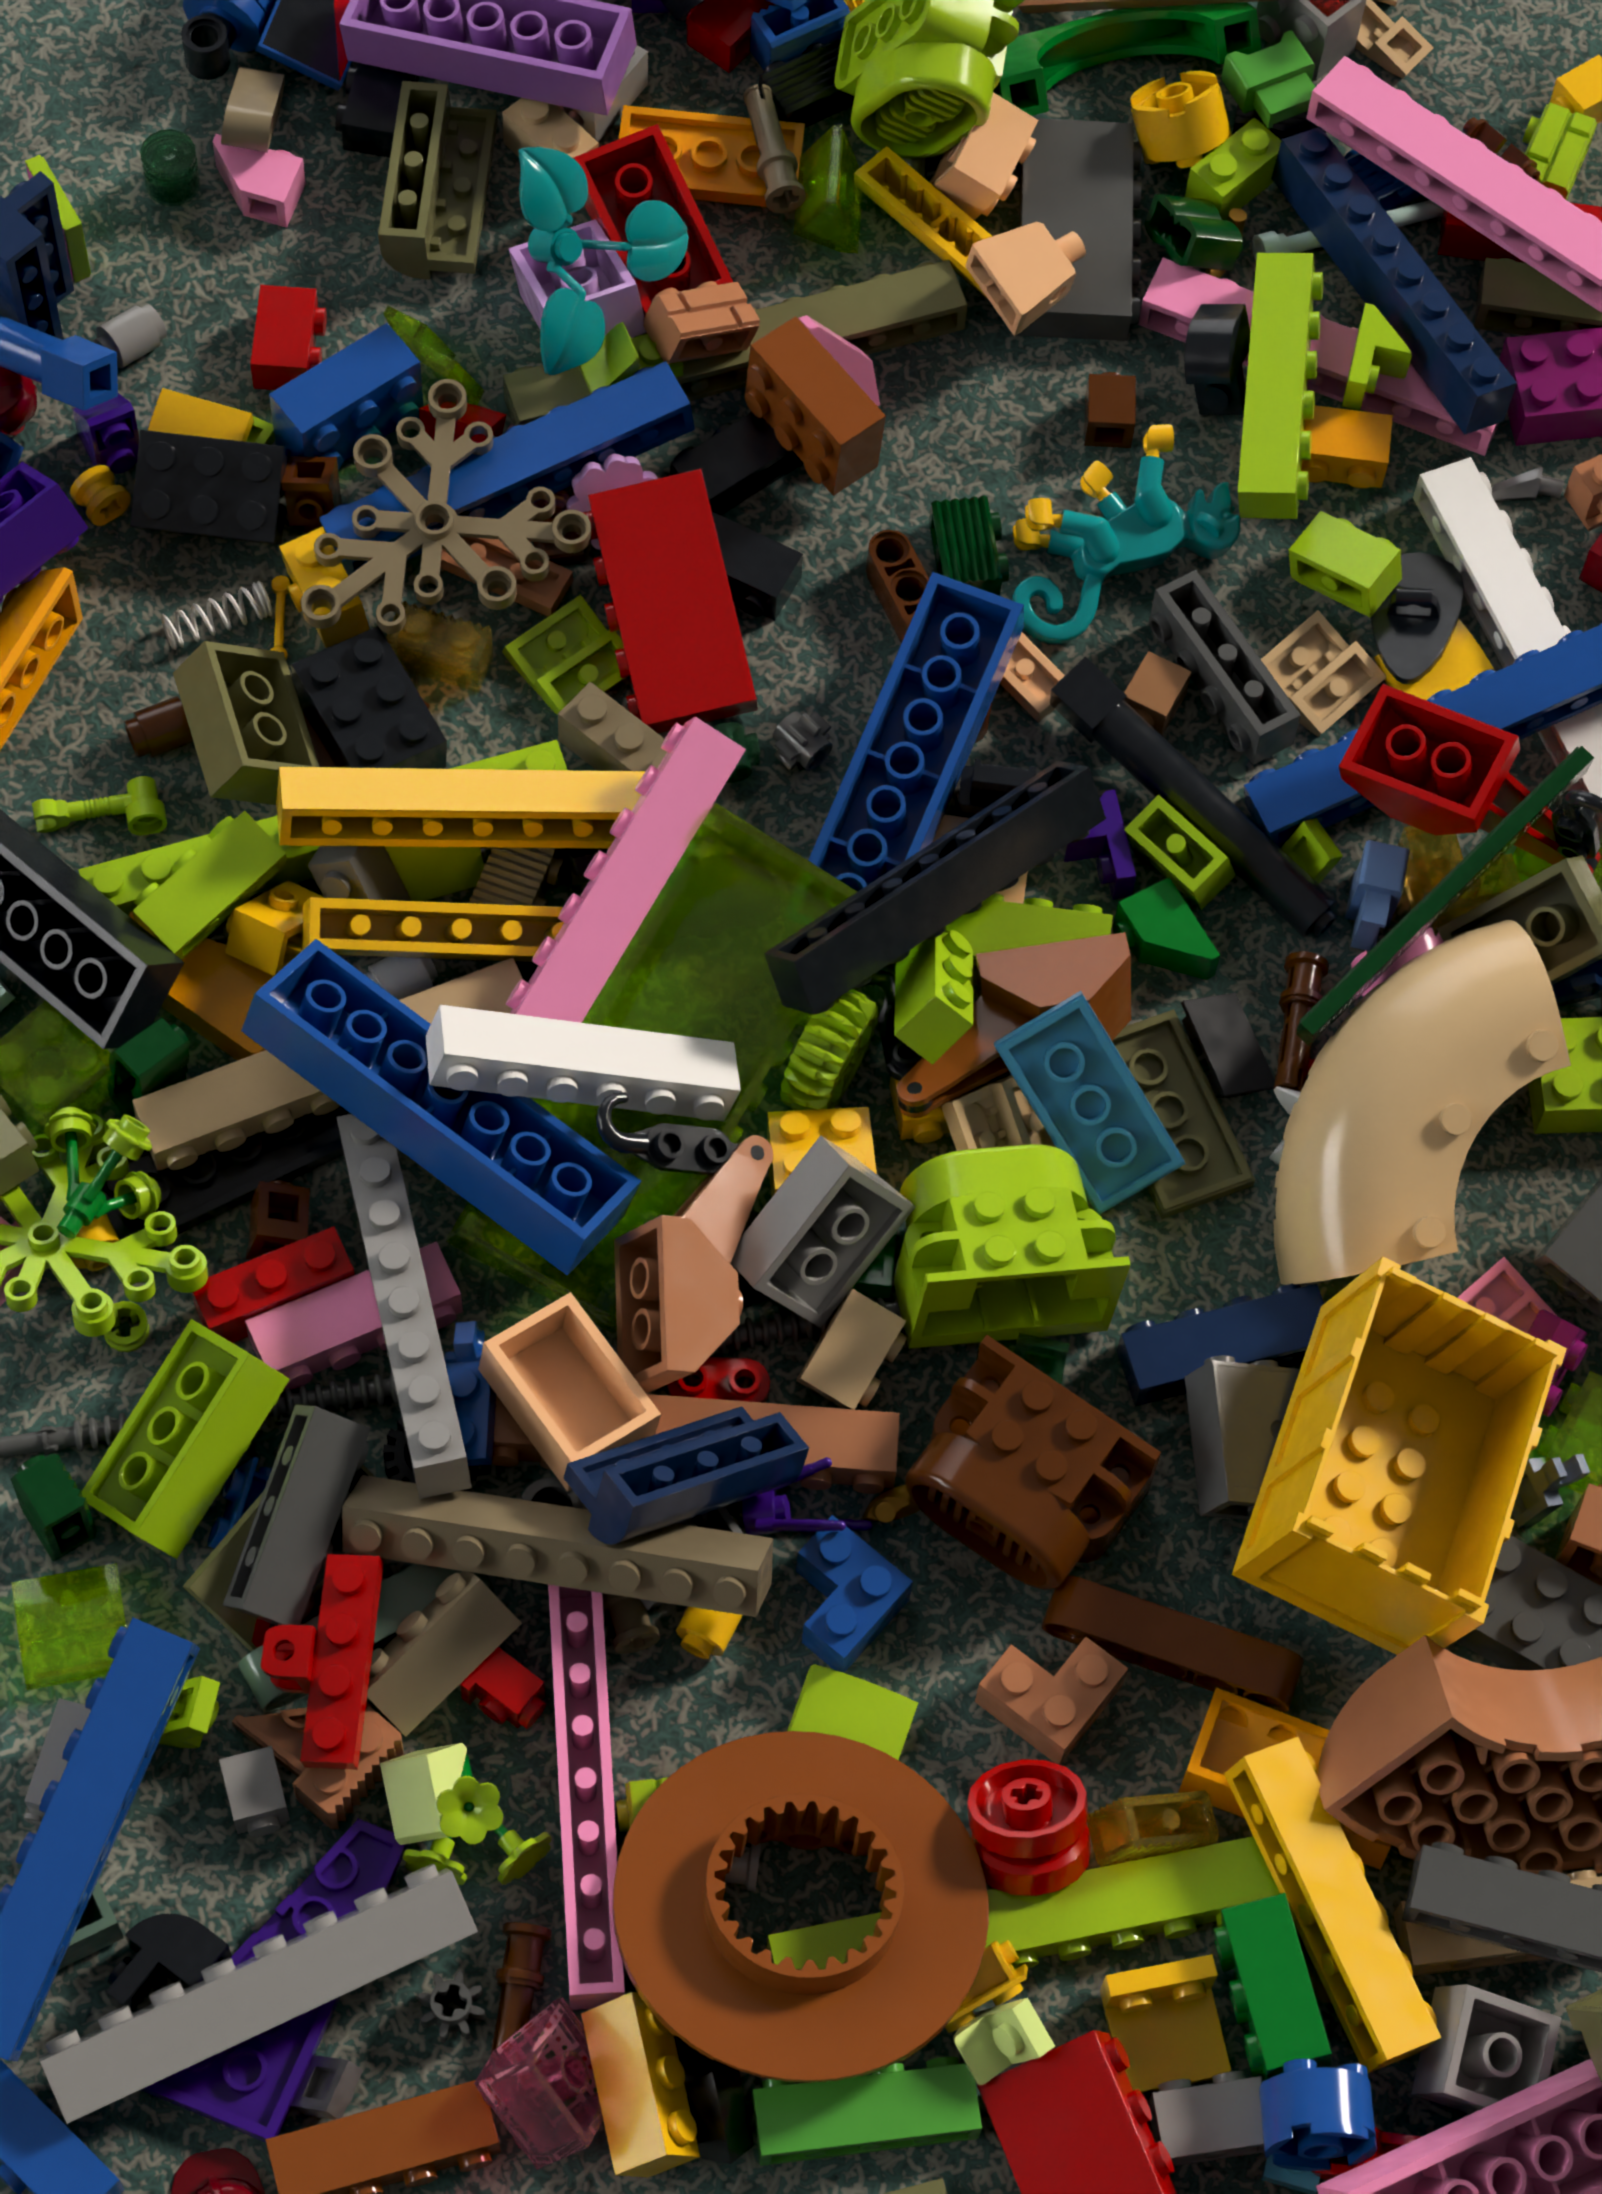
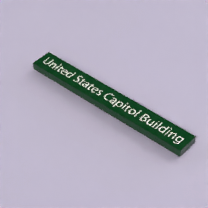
M1577 746L1300 1019L1296 1035L1310 1046L1587 773L1594 757L1583 746Z

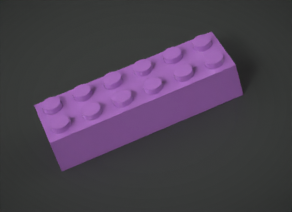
M350 0L339 23L348 61L608 116L637 45L632 9L595 0Z

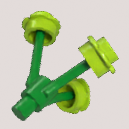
M65 1107L49 1118V1123L44 1127L45 1134L50 1138L51 1146L55 1150L66 1153L68 1189L66 1200L68 1202L63 1207L65 1215L57 1226L58 1231L62 1235L74 1239L83 1225L89 1226L93 1219H98L116 1209H119L128 1219L139 1217L142 1220H146L150 1214L158 1209L161 1202L160 1187L154 1178L149 1177L143 1171H131L125 1176V1179L118 1181L114 1190L115 1198L106 1200L105 1194L101 1191L122 1156L138 1161L144 1150L150 1151L152 1149V1144L147 1138L150 1129L139 1120L126 1114L122 1116L121 1120L108 1119L106 1124L109 1128L102 1139L113 1150L90 1184L87 1182L80 1183L78 1152L88 1148L92 1142V1135L96 1131V1125L93 1123L92 1116L79 1108Z

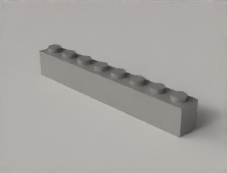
M352 1114L338 1116L336 1118L419 1499L472 1488L467 1456L397 1149Z
M435 1864L423 1867L404 1877L407 1886L388 1895L384 1887L371 1891L354 1900L357 1909L336 1918L334 1911L326 1912L305 1922L303 1926L306 1933L286 1942L283 1934H280L252 1947L255 1957L240 1964L234 1965L232 1958L222 1960L202 1970L201 1974L204 1980L186 1989H183L180 1981L170 1984L150 1994L149 1997L152 2004L131 2013L128 2005L97 2019L100 2028L79 2037L75 2029L45 2043L48 2052L39 2056V2061L66 2124L477 1933L478 1930L453 1872L447 1868L437 1871Z

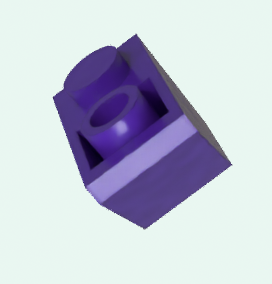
M118 393V397L87 410L72 409L77 434L94 466L105 465L114 474H120L128 471L137 463L139 433L135 411L131 402Z

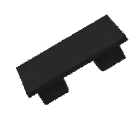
M1236 993L1189 999L1181 1002L1186 1014L1182 1020L1191 1042L1199 1043L1211 1070L1207 1075V1079L1216 1098H1232L1273 1089L1275 1079Z

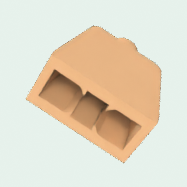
M1036 221L972 244L965 267L1015 336L1068 294L1076 276L1072 263L1083 258L1086 255L1083 241L1077 233L1071 231L1054 240L1044 224Z

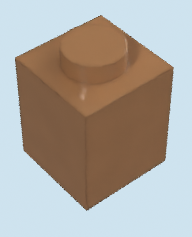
M1148 651L1124 692L1127 695L1126 702L1163 736L1187 694L1191 671Z

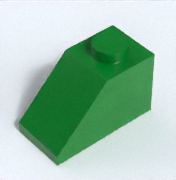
M1170 877L1118 902L1112 925L1114 934L1126 933L1129 949L1132 950L1139 962L1205 980L1215 976L1220 954Z

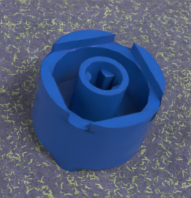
M1294 2059L1283 2064L1284 2073L1265 2080L1260 2084L1259 2096L1264 2153L1266 2158L1273 2155L1274 2165L1290 2170L1322 2171L1331 2169L1330 2159L1347 2156L1348 2166L1371 2158L1376 2153L1377 2143L1371 2083L1368 2079L1366 2066L1353 2063L1340 2065L1336 2068H1317L1316 2061L1312 2059Z

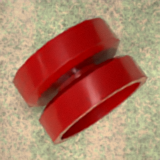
M1021 1759L1003 1763L983 1773L971 1786L967 1801L969 1826L972 1831L971 1839L979 1855L986 1883L992 1888L1011 1895L1039 1896L1065 1888L1077 1881L1087 1869L1091 1854L1090 1831L1087 1826V1792L1081 1779L1067 1767L1047 1760Z

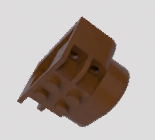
M986 1335L980 1343L976 1362L964 1377H960L952 1387L951 1395L939 1409L934 1419L931 1441L907 1472L905 1485L917 1507L943 1531L1012 1578L1034 1588L1051 1590L1059 1587L1064 1582L1077 1562L1090 1563L1098 1560L1108 1550L1149 1493L1161 1452Z

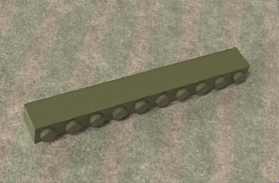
M950 260L938 263L926 262L911 270L891 275L879 274L868 281L849 286L837 285L822 293L806 297H791L779 304L760 309L754 308L760 319V326L751 344L793 317L799 318L807 315L868 355L964 330L968 304ZM750 346L744 351L682 361L684 365L683 376L676 377L688 400L693 401L746 387ZM543 365L536 367L524 366L512 373L503 375L504 401L513 426L525 425L547 415L549 411L558 406H567L591 394L579 366L556 375L545 374Z

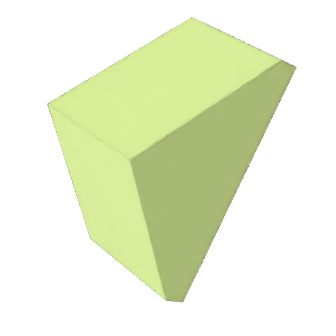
M463 1743L417 1750L380 1763L394 1836L400 1845L447 1837L440 1829L439 1822L442 1815L437 1809L436 1800L442 1791L452 1789L455 1781L462 1775L467 1748Z

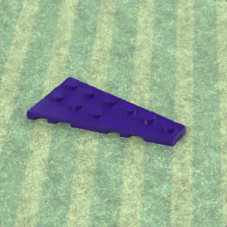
M358 1818L314 1866V1871L292 1895L288 1894L277 1906L275 1913L257 1933L254 1932L232 1955L231 1958L234 1965L255 1957L252 1947L267 1939L283 1934L287 1942L306 1933L303 1924L319 1915L334 1911L336 1918H339L357 1909L354 1903L355 1899L382 1887L385 1888L387 1893L409 1844L400 1845L396 1841L393 1832ZM340 1997L141 2090L266 2142L265 2139L279 2135L290 2111L291 2103L312 2057L316 2053Z

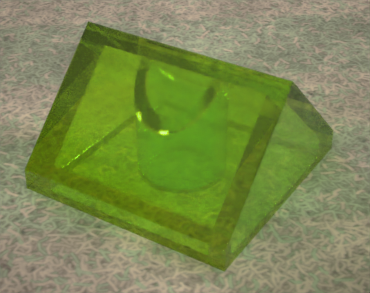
M833 125L800 157L798 182L805 188L806 199L796 209L794 234L838 252L858 254L863 192L854 184V172L860 167L842 125Z

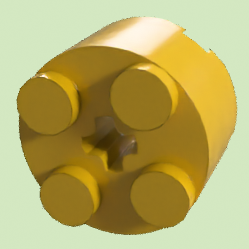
M1207 71L1179 73L1181 81L1166 85L1165 77L1145 84L1132 94L1130 98L1131 113L1138 140L1142 147L1143 160L1146 164L1176 161V165L1179 168L1192 167L1203 159L1202 154L1215 149L1232 136L1221 87L1214 73Z

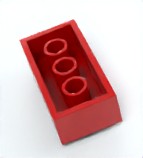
M658 124L573 157L583 168L588 182V198L584 206L590 219L597 220L609 241H628L625 233L627 218L636 205L648 200L662 201L673 207L688 228L687 251L682 262L674 272L664 279L651 282L633 277L638 287L644 317L655 295L664 289L676 288L678 291L696 289L699 285L708 281H714L717 285L733 282ZM616 251L627 268L628 251Z

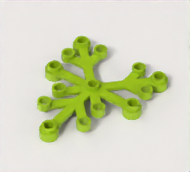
M88 1113L93 1118L96 1131L92 1135L90 1146L78 1152L80 1183L87 1182L91 1184L113 1149L102 1139L109 1128L106 1121L96 1114ZM46 1134L34 1136L38 1148L33 1150L32 1154L38 1168L42 1170L55 1190L43 1218L40 1217L20 1189V1184L0 1196V1202L5 1204L20 1226L0 1224V1245L9 1246L0 1251V1286L8 1270L23 1264L19 1276L10 1279L4 1287L6 1304L11 1310L26 1312L35 1307L38 1301L37 1288L45 1269L50 1268L73 1301L71 1311L75 1329L80 1334L88 1337H97L109 1332L116 1321L112 1299L103 1291L91 1288L70 1257L108 1263L123 1283L125 1296L133 1302H145L154 1296L156 1286L152 1271L166 1273L169 1286L175 1291L182 1293L197 1291L206 1284L208 1280L207 1260L205 1255L196 1247L180 1245L174 1248L171 1253L152 1250L156 1246H168L177 1238L176 1220L168 1212L158 1211L150 1214L145 1220V1229L115 1243L82 1237L71 1239L62 1235L58 1231L57 1226L65 1215L63 1207L68 1202L66 1200L68 1189L67 1161L64 1165L60 1159L59 1151L51 1146L50 1138ZM40 1150H49L46 1153H37ZM122 1156L107 1180H119L128 1173L129 1164L127 1157ZM90 1160H97V1163L88 1166ZM167 1227L166 1230L155 1231L156 1228ZM138 1282L146 1283L145 1285L140 1287L132 1286L133 1284ZM19 1292H27L24 1296H14Z

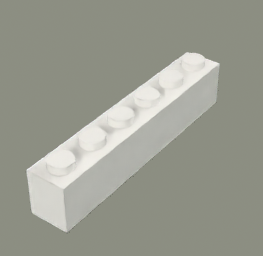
M439 1005L425 1036L429 1084L431 1086L447 1087L460 1091L472 1090L496 1093L508 1097L521 1096L551 1100L558 1103L570 1102L600 1106L602 1101L613 1093H627L629 1096L628 1102L618 1104L614 1108L644 1111L656 1115L668 1114L693 1117L705 1121H725L741 1091L734 1042L448 1005Z

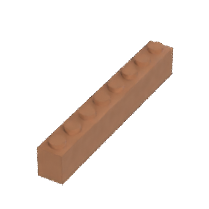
M647 1394L661 1413L655 1434L741 1406L753 1420L781 1412L809 1447L804 1465L825 1457H829L832 1460V1465L829 1468L799 1480L801 1481V1486L812 1490H825L831 1488L832 1484L853 1485V1490L865 1494H877L883 1492L884 1488H894L900 1413ZM496 1395L492 1464L511 1467L518 1465L519 1460L540 1462L541 1467L551 1470Z

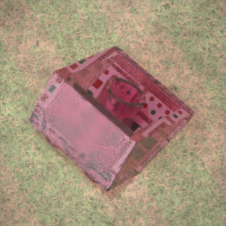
M563 1997L550 2003L492 2052L474 2083L486 2104L494 2110L513 2136L516 2145L525 2152L536 2169L587 2149L603 2122L584 2026Z

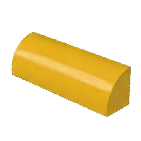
M888 146L854 172V184L942 261L950 260L953 270L987 298L965 265L972 244L992 237L990 233Z

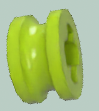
M131 1301L114 1303L116 1321L113 1327L120 1326V1318L125 1316L131 1318L132 1324L138 1321L139 1326L132 1327L130 1336L120 1337L118 1329L113 1332L110 1330L104 1334L105 1341L112 1349L119 1352H131L139 1349L149 1337L150 1327L145 1311L140 1305Z

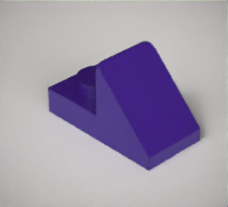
M1114 789L1105 791L1100 797L1106 819L1090 829V833L1086 838L1069 843L1066 847L1064 862L1096 858L1099 880L1101 884L1109 883L1113 900L1131 896L1136 880V872Z

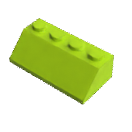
M191 1319L81 1491L82 1496L86 1498L87 1504L132 1534L177 1559L187 1542L192 1538L209 1507L221 1492L223 1485L243 1453L250 1446L252 1439L267 1415L277 1403L290 1379L252 1354Z

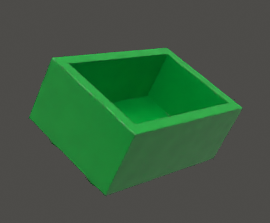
M1282 1893L1222 1909L1221 1927L1214 1928L1216 1938L1214 1944L1222 1972L1232 1969L1235 1980L1229 1981L1231 1991L1229 1992V1997L1237 2024L1248 2023L1250 2034L1244 2035L1246 2044L1244 2045V2050L1252 2077L1262 2075L1264 2081L1284 2073L1283 2064L1294 2059H1312L1316 2061L1317 2068L1330 2067L1332 2052L1286 1894Z

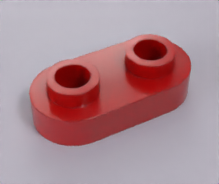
M709 1357L696 1372L690 1374L701 1378L702 1382L696 1387L687 1386L683 1381L685 1377L667 1384L668 1396L765 1403L770 1392V1377L767 1370L759 1362L748 1358ZM746 1376L751 1378L754 1384L744 1389L738 1387L735 1381L739 1377Z

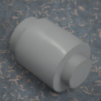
M146 304L143 307L135 305L96 328L97 338L94 340V343L116 351L117 367L121 369L158 348L160 340L167 337V330L162 318L151 305Z

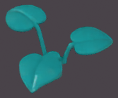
M526 147L519 149L518 152L521 167L519 185L521 210L526 221L534 228L528 239V250L534 260L548 263L546 270L555 273L571 288L555 290L548 298L541 318L540 348L545 374L556 375L580 366L592 359L600 350L605 337V319L602 309L597 303L585 300L586 290L562 266L574 263L580 257L582 249L628 251L627 268L630 274L639 280L658 281L669 276L682 262L688 246V228L673 207L662 201L648 200L636 205L630 212L625 224L627 242L580 239L573 229L566 227L573 222L571 213L580 210L588 198V182L583 168L575 159L561 151L543 147Z

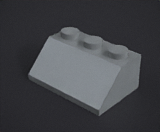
M820 1135L741 1236L731 1264L754 1289L821 1328L916 1206L853 1155Z

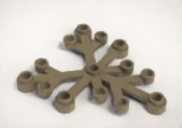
M439 380L431 386L428 392L429 410L432 416L436 418L434 440L425 432L423 422L416 417L403 418L396 426L399 445L406 450H415L431 467L428 501L393 465L392 448L386 438L376 434L361 437L353 448L356 469L366 477L378 478L409 512L383 511L371 505H362L355 509L352 514L353 530L357 536L364 539L374 538L380 531L403 532L405 534L395 542L343 539L332 533L320 535L315 540L314 551L316 560L321 565L333 567L341 563L343 559L368 562L333 588L327 585H315L307 589L301 598L303 618L314 628L325 629L333 626L339 620L343 606L385 575L382 602L376 609L377 625L385 633L393 634L401 631L406 624L405 609L402 605L406 561L408 557L420 548H422L420 574L414 580L415 597L420 603L433 605L438 603L443 597V581L440 577L443 548L477 584L478 597L484 606L493 610L505 609L515 601L517 596L515 576L505 567H489L461 537L499 539L519 560L523 577L529 581L537 582L546 578L549 573V557L544 550L535 548L530 542L554 543L563 552L578 553L584 550L591 541L590 520L581 511L565 510L555 517L553 523L533 521L534 519H549L555 512V496L546 487H536L530 490L526 500L500 519L458 516L455 510L447 504L451 469L471 454L484 455L488 453L494 444L493 431L484 422H473L466 427L464 434L454 441L456 421L467 410L466 391L462 384L455 380ZM444 402L456 404L455 407L449 409L440 407ZM409 429H414L419 432V434L413 438H407L403 435V433ZM476 434H483L487 439L481 443H476L471 440V437ZM370 457H378L382 460L377 464L365 463ZM538 499H544L549 502L548 506L544 508H537L532 504ZM365 517L375 520L374 524L367 527L361 526L359 521ZM439 522L443 525V528L429 530L427 526L430 523ZM568 532H576L580 535V538L568 540L564 538V535ZM328 545L337 548V551L331 555L321 552L322 548ZM532 560H539L543 563V566L539 569H530L526 565ZM427 583L437 586V589L431 593H425L420 590ZM495 588H501L506 593L503 596L494 597L490 596L489 592ZM319 607H327L331 610L326 615L319 616L314 614V611ZM387 612H396L400 615L397 620L391 622L382 618Z

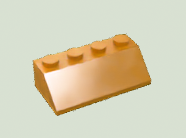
M65 567L40 571L31 581L20 584L18 588L14 587L4 599L0 615V751L83 619L73 571Z

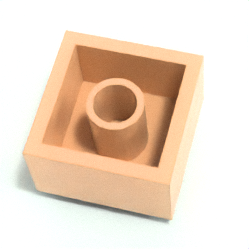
M993 92L987 122L983 126L974 125L967 137H963L958 145L944 153L930 183L973 220H976L981 214L987 217L996 206L998 200L1005 201L1014 188L1017 177L1012 173L1017 163L1023 164L1034 148L1036 139L1032 138L1031 135L1039 120Z

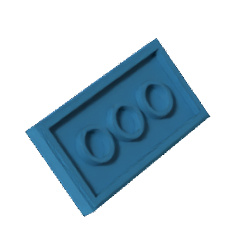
M1082 991L1077 992L994 1042V1047L1055 1146L1064 1150L1075 1159L1079 1167L1085 1195L1099 1215L1186 1164Z

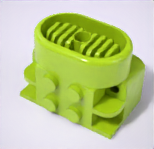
M866 0L847 14L844 20L834 84L837 89L854 96L851 125L855 134L868 146L878 151L888 146L899 157L929 158L941 155L958 145L963 137L968 136L974 125L983 126L989 118L993 90L1003 76L1007 45L1018 37L1019 22L1012 16L1013 9L1025 0Z
M1038 1144L959 1150L932 1158L918 1166L907 1176L901 1186L900 1194L911 1201L916 1207L904 1221L906 1233L894 1272V1286L901 1317L906 1320L904 1331L907 1336L906 1340L909 1349L981 1342L986 1335L996 1341L1108 1331L1131 1264L1129 1256L1113 1257L1112 1249L1116 1240L1114 1226L1109 1221L1103 1220L1097 1212L1089 1208L1078 1164L1070 1154L1053 1146Z

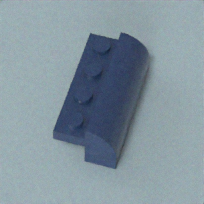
M40 171L28 181L17 184L6 198L0 196V315L64 340L57 303L73 292L74 286L54 183Z
M741 1406L567 1463L564 1480L592 1514L588 1526L589 1532L599 1541L613 1545L792 1484L799 1478L809 1447L781 1412L753 1420Z

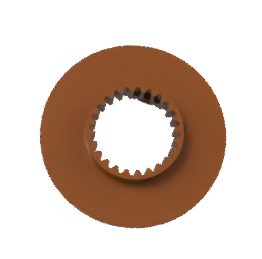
M770 1732L743 1737L702 1753L680 1767L655 1790L636 1815L625 1837L618 1858L613 1886L612 1910L619 1952L630 1980L653 2015L673 2036H678L693 2049L708 2058L745 2073L785 2082L815 2083L862 2077L882 2070L898 2061H904L926 2046L956 2015L968 1996L980 1968L989 1925V1900L985 1875L979 1855L965 1826L944 1797L923 1777L892 1756L864 1743L817 1732ZM773 1840L782 1841L788 1846L804 1850L819 1849L826 1846L835 1847L855 1857L868 1855L865 1869L867 1872H878L875 1888L878 1891H882L879 1904L882 1912L880 1919L876 1922L873 1936L867 1935L863 1939L861 1951L859 1952L853 1948L847 1950L844 1964L832 1956L828 1957L825 1969H819L813 1960H807L803 1968L799 1970L795 1969L790 1957H785L778 1965L772 1963L771 1951L768 1949L754 1954L751 1951L753 1939L750 1936L737 1939L739 1924L737 1921H727L730 1906L728 1902L723 1901L725 1876L731 1871L733 1857L741 1858L744 1855L746 1843L756 1846L759 1843Z

